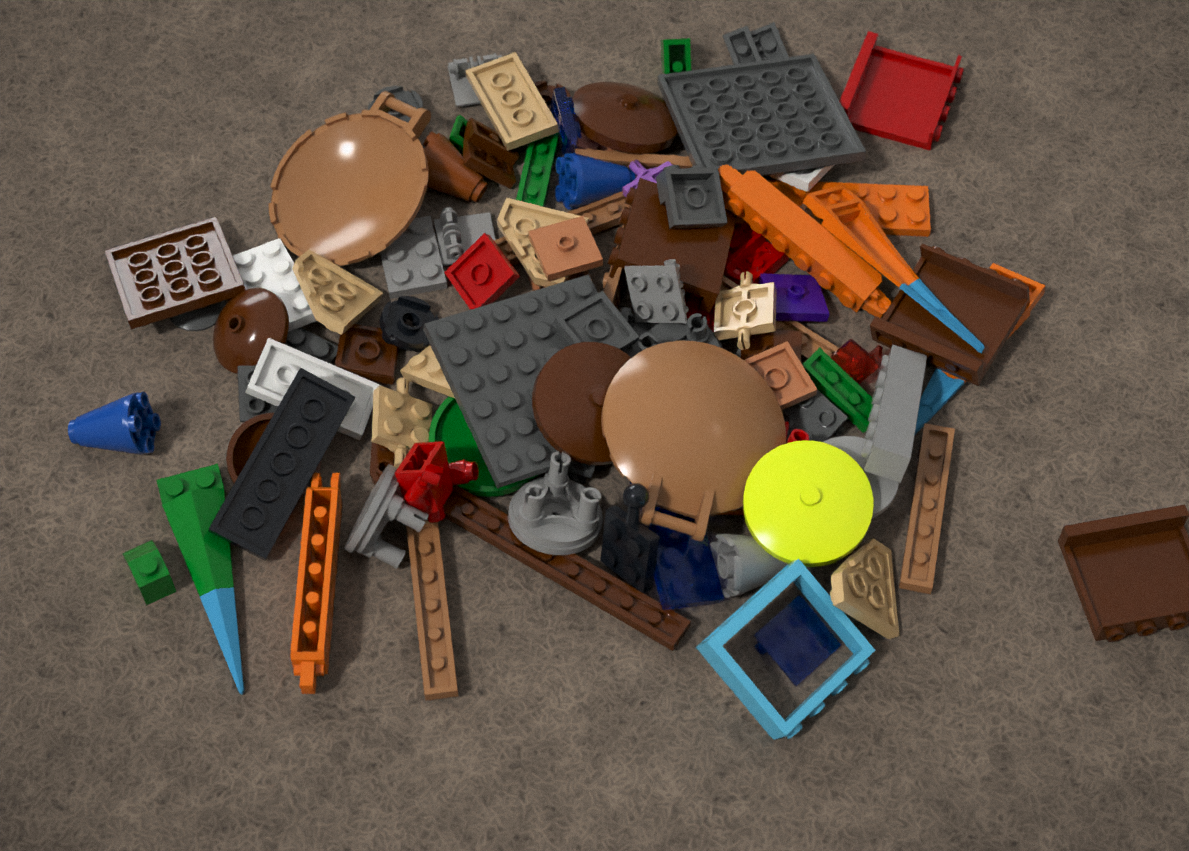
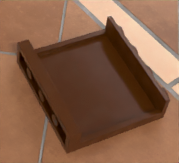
M640 178L636 188L630 187L626 196L625 204H628L629 208L624 207L619 223L624 226L623 228L619 226L613 243L617 244L618 247L612 248L607 264L612 265L609 277L614 278L618 267L624 269V266H664V261L675 259L676 264L680 265L679 280L683 281L684 284L681 289L701 296L698 309L710 313L720 292L737 215L725 209L727 224L723 227L670 229L666 205H660L657 183Z
M922 243L920 246L921 258L913 271L936 298L985 346L983 352L979 353L901 289L882 319L875 316L871 322L872 340L889 348L892 345H896L927 355L926 364L979 386L1030 303L1029 286L1018 279H1009L999 275L991 268H982L972 264L964 257L957 258L947 254L939 247H930Z
M1185 504L1063 527L1058 543L1095 641L1107 639L1108 642H1116L1122 640L1127 635L1138 634L1139 636H1148L1159 629L1169 628L1171 631H1176L1189 624V535L1184 526L1189 513Z

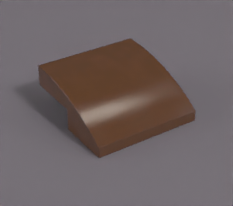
M470 117L464 134V165L510 189L516 182L513 164L519 158L517 148L507 151L497 131Z

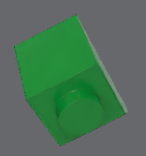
M690 38L660 39L662 74L691 71Z
M152 540L122 553L146 605L177 592L162 556Z

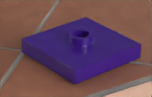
M760 274L759 284L771 282L775 284L777 290L776 321H828L830 313L820 285L811 275Z

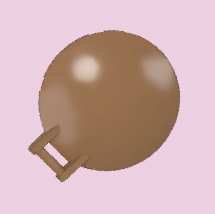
M383 91L370 110H362V113L348 115L346 112L325 119L326 124L313 132L309 129L298 138L286 152L276 169L271 183V188L273 189L271 203H268L271 223L274 225L278 238L281 239L284 246L298 257L310 249L335 265L342 266L368 259L396 241L414 220L427 190L428 161L422 143L418 138L430 122L431 112L422 107L415 108L396 99L392 93ZM392 109L411 119L407 123L388 113Z
M670 341L651 346L637 353L616 373L607 389L603 402L602 434L606 438L610 450L609 456L614 466L623 478L626 476L632 484L639 483L644 485L649 492V501L641 510L640 523L648 526L652 523L691 535V539L702 542L705 536L709 517L715 516L718 513L734 512L743 508L744 489L753 467L765 454L780 445L786 444V428L782 410L776 396L764 378L737 355L703 342ZM655 507H659L694 518L695 522L686 521L654 510Z

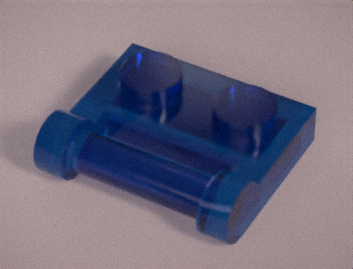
M565 87L555 88L553 90L551 112L558 123L563 142L562 153L564 156L567 153H575V149H578L577 141L578 138H581V129L579 122H574L572 113H574L572 97H567Z

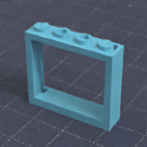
M799 559L787 564L696 646L697 650L773 740L785 736L790 739L797 734L803 727L800 722L807 715L813 717L820 712L826 705L823 700L830 693L834 696L842 691L848 684L845 679L852 672L856 675L865 669L870 663L867 658L876 651L846 614L833 606L830 595ZM793 582L853 655L787 718L783 719L725 650L723 645Z

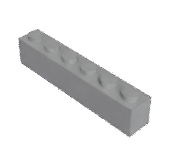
M892 345L889 355L883 354L878 367L879 374L876 379V389L871 402L873 406L868 418L869 424L864 438L866 441L861 453V457L866 458L865 472L901 483L911 459L927 355L896 345Z

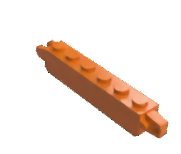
M725 164L719 167L718 172L722 194L725 196L724 204L727 205L730 212L734 215H739L750 225L753 231L762 234L772 243L776 250L785 253L794 261L799 269L808 272L822 288L828 289L837 296L845 307L851 308L855 312L862 308L879 318L884 316L892 302L878 288L882 278L877 270L756 171H746L742 175L735 168L733 169L732 166Z
M314 473L312 475L311 487L306 489L290 650L291 663L294 669L293 674L294 676H300L299 686L302 694H315L317 676L328 674L343 505L340 493V473H332L331 487H322L321 474Z

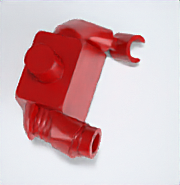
M444 441L414 443L395 472V477L399 483L398 485L405 503L424 513H428L427 521L432 523L445 518L443 505L450 496L453 485L468 484L471 481L477 480L479 476V468L476 462L463 459L448 463Z

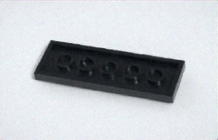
M300 367L210 525L208 532L265 561L356 397Z

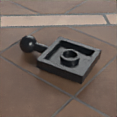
M633 483L627 486L623 493V500L628 506L627 513L617 505L606 509L600 561L640 592L645 593L653 589L660 537L640 523L641 508L648 503L649 492L644 485Z

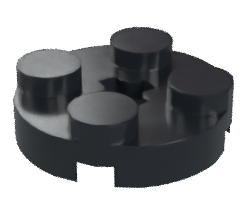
M401 296L397 301H389L381 313L379 324L382 330V339L386 343L401 349L420 353L430 345L423 331L424 324L439 318L437 314L434 317L430 311L431 306L425 301L412 296ZM411 320L412 325L416 327H410L405 322Z

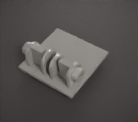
M496 53L483 56V61H481V57L478 55L477 62H473L471 56L469 57V63L467 58L453 59V62L448 63L447 67L456 107L481 104L466 77L465 70L501 58L502 55H496Z
M445 207L442 209L440 219L434 220L443 266L452 265L484 233L490 235L493 240H496L490 212L457 217V213L453 208Z
M675 259L664 261V266H624L635 322L687 323L686 313L689 309L685 304V290L681 289L684 286L683 281L679 280L680 265L676 264Z

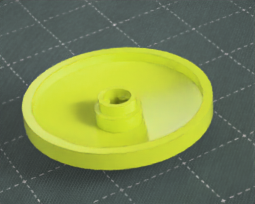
M809 440L786 443L765 454L750 472L743 495L744 518L755 541L776 559L787 564L799 559L805 567L829 565L850 554L866 535L874 508L871 485L860 465L851 456L835 446Z

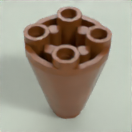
M431 132L423 143L428 161L427 187L477 203L484 195L488 184L484 182V178L480 173L464 165L463 155L447 137L441 133L435 134Z

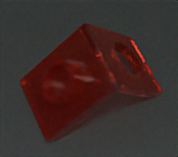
M850 339L834 352L831 358L851 378L860 384L881 367L883 347L878 345L868 353L853 339Z

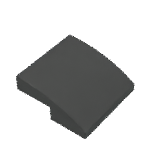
M775 22L751 32L748 26L722 35L734 65L789 57Z

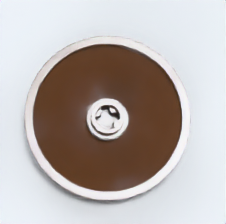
M596 82L581 87L572 98L570 117L574 125L585 136L605 147L627 153L649 154L669 148L677 138L678 131L665 100L643 88L619 82Z
M580 342L561 349L544 364L534 383L532 408L540 432L555 450L559 451V453L568 454L571 460L582 464L607 465L613 463L609 456L610 450L606 438L602 434V407L607 389L614 376L632 357L608 344Z

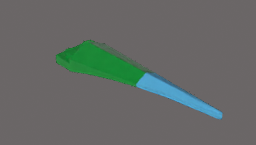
M214 464L157 479L156 481L167 519L237 689L243 695L244 681L230 543L208 532L210 525L226 499L219 466Z

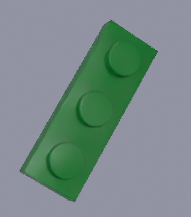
M819 347L802 364L816 388L864 434L869 424L868 418L873 406L871 404L872 397Z

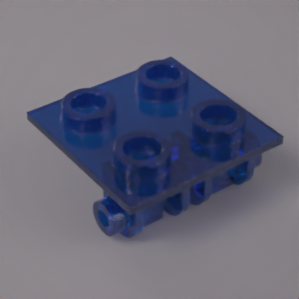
M800 594L754 634V637L757 639V644H755L757 652L761 655L768 653L795 687L841 646L839 641Z

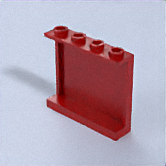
M868 31L840 99L845 113L853 128L857 131L930 151L933 141L939 142L943 126L939 125L940 122H946L950 110V106H947V103H953L957 91L954 83L960 84L964 72V68L960 67L962 56L958 55L955 65L950 66L876 46L878 33Z

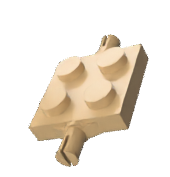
M746 271V276L744 272L741 273L739 286L720 291L715 301L714 335L717 341L738 337L737 347L741 350H744V345L746 349L750 347L751 335L776 331L777 290L774 282L752 284L753 275Z
M405 378L397 379V391L380 385L373 391L371 442L385 446L395 454L394 467H396V470L414 443L429 442V431L432 422L433 404L410 396L409 380H405Z

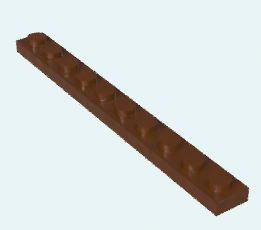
M453 485V490L443 505L446 519L674 651L690 628L691 621L580 556L576 554L551 555L528 547L511 530L507 514L459 486Z

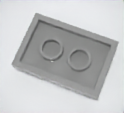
M431 216L414 218L404 233L390 246L380 252L390 299L447 289Z

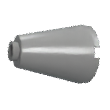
M717 534L714 536L717 538V541H713L710 544L709 561L712 576H719L722 585H716V588L726 598L739 596L766 584L787 565V563L767 553L750 535Z

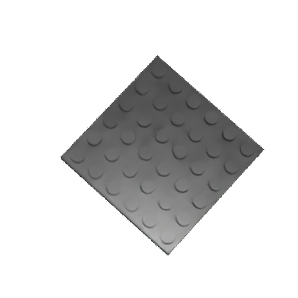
M815 54L658 75L659 89L692 166L702 164L706 165L707 168L719 169L720 166L726 164L732 166L733 169L735 168L742 175L746 171H756L760 175H770L865 160L866 150Z
M589 275L424 324L423 331L497 488L549 471L551 455L557 452V450L544 438L536 423L532 408L533 387L544 364L558 351L569 346L553 325L555 318L598 294ZM627 349L623 350V352L629 355ZM559 453V456H558V461H557L558 463L560 462V459H561V453Z

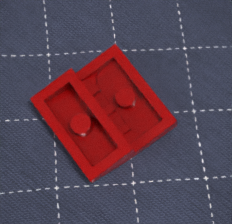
M741 224L733 231L723 275L737 285H740L741 273L744 272L746 276V271L753 275L752 284H759L761 273L774 274L789 260V257L785 253L776 250L771 243L766 242L762 234L756 233L746 224Z

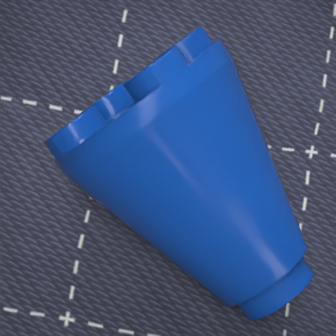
M567 153L563 157H557L556 159L559 185L555 188V197L557 202H563L567 210H574L623 191L622 187L634 181L636 176L632 170L624 165L576 153Z
M138 392L122 397L76 417L75 420H71L68 425V435L73 444H79L83 447L139 455L149 454L154 451L155 431L160 430L161 420L157 413H153L146 392Z

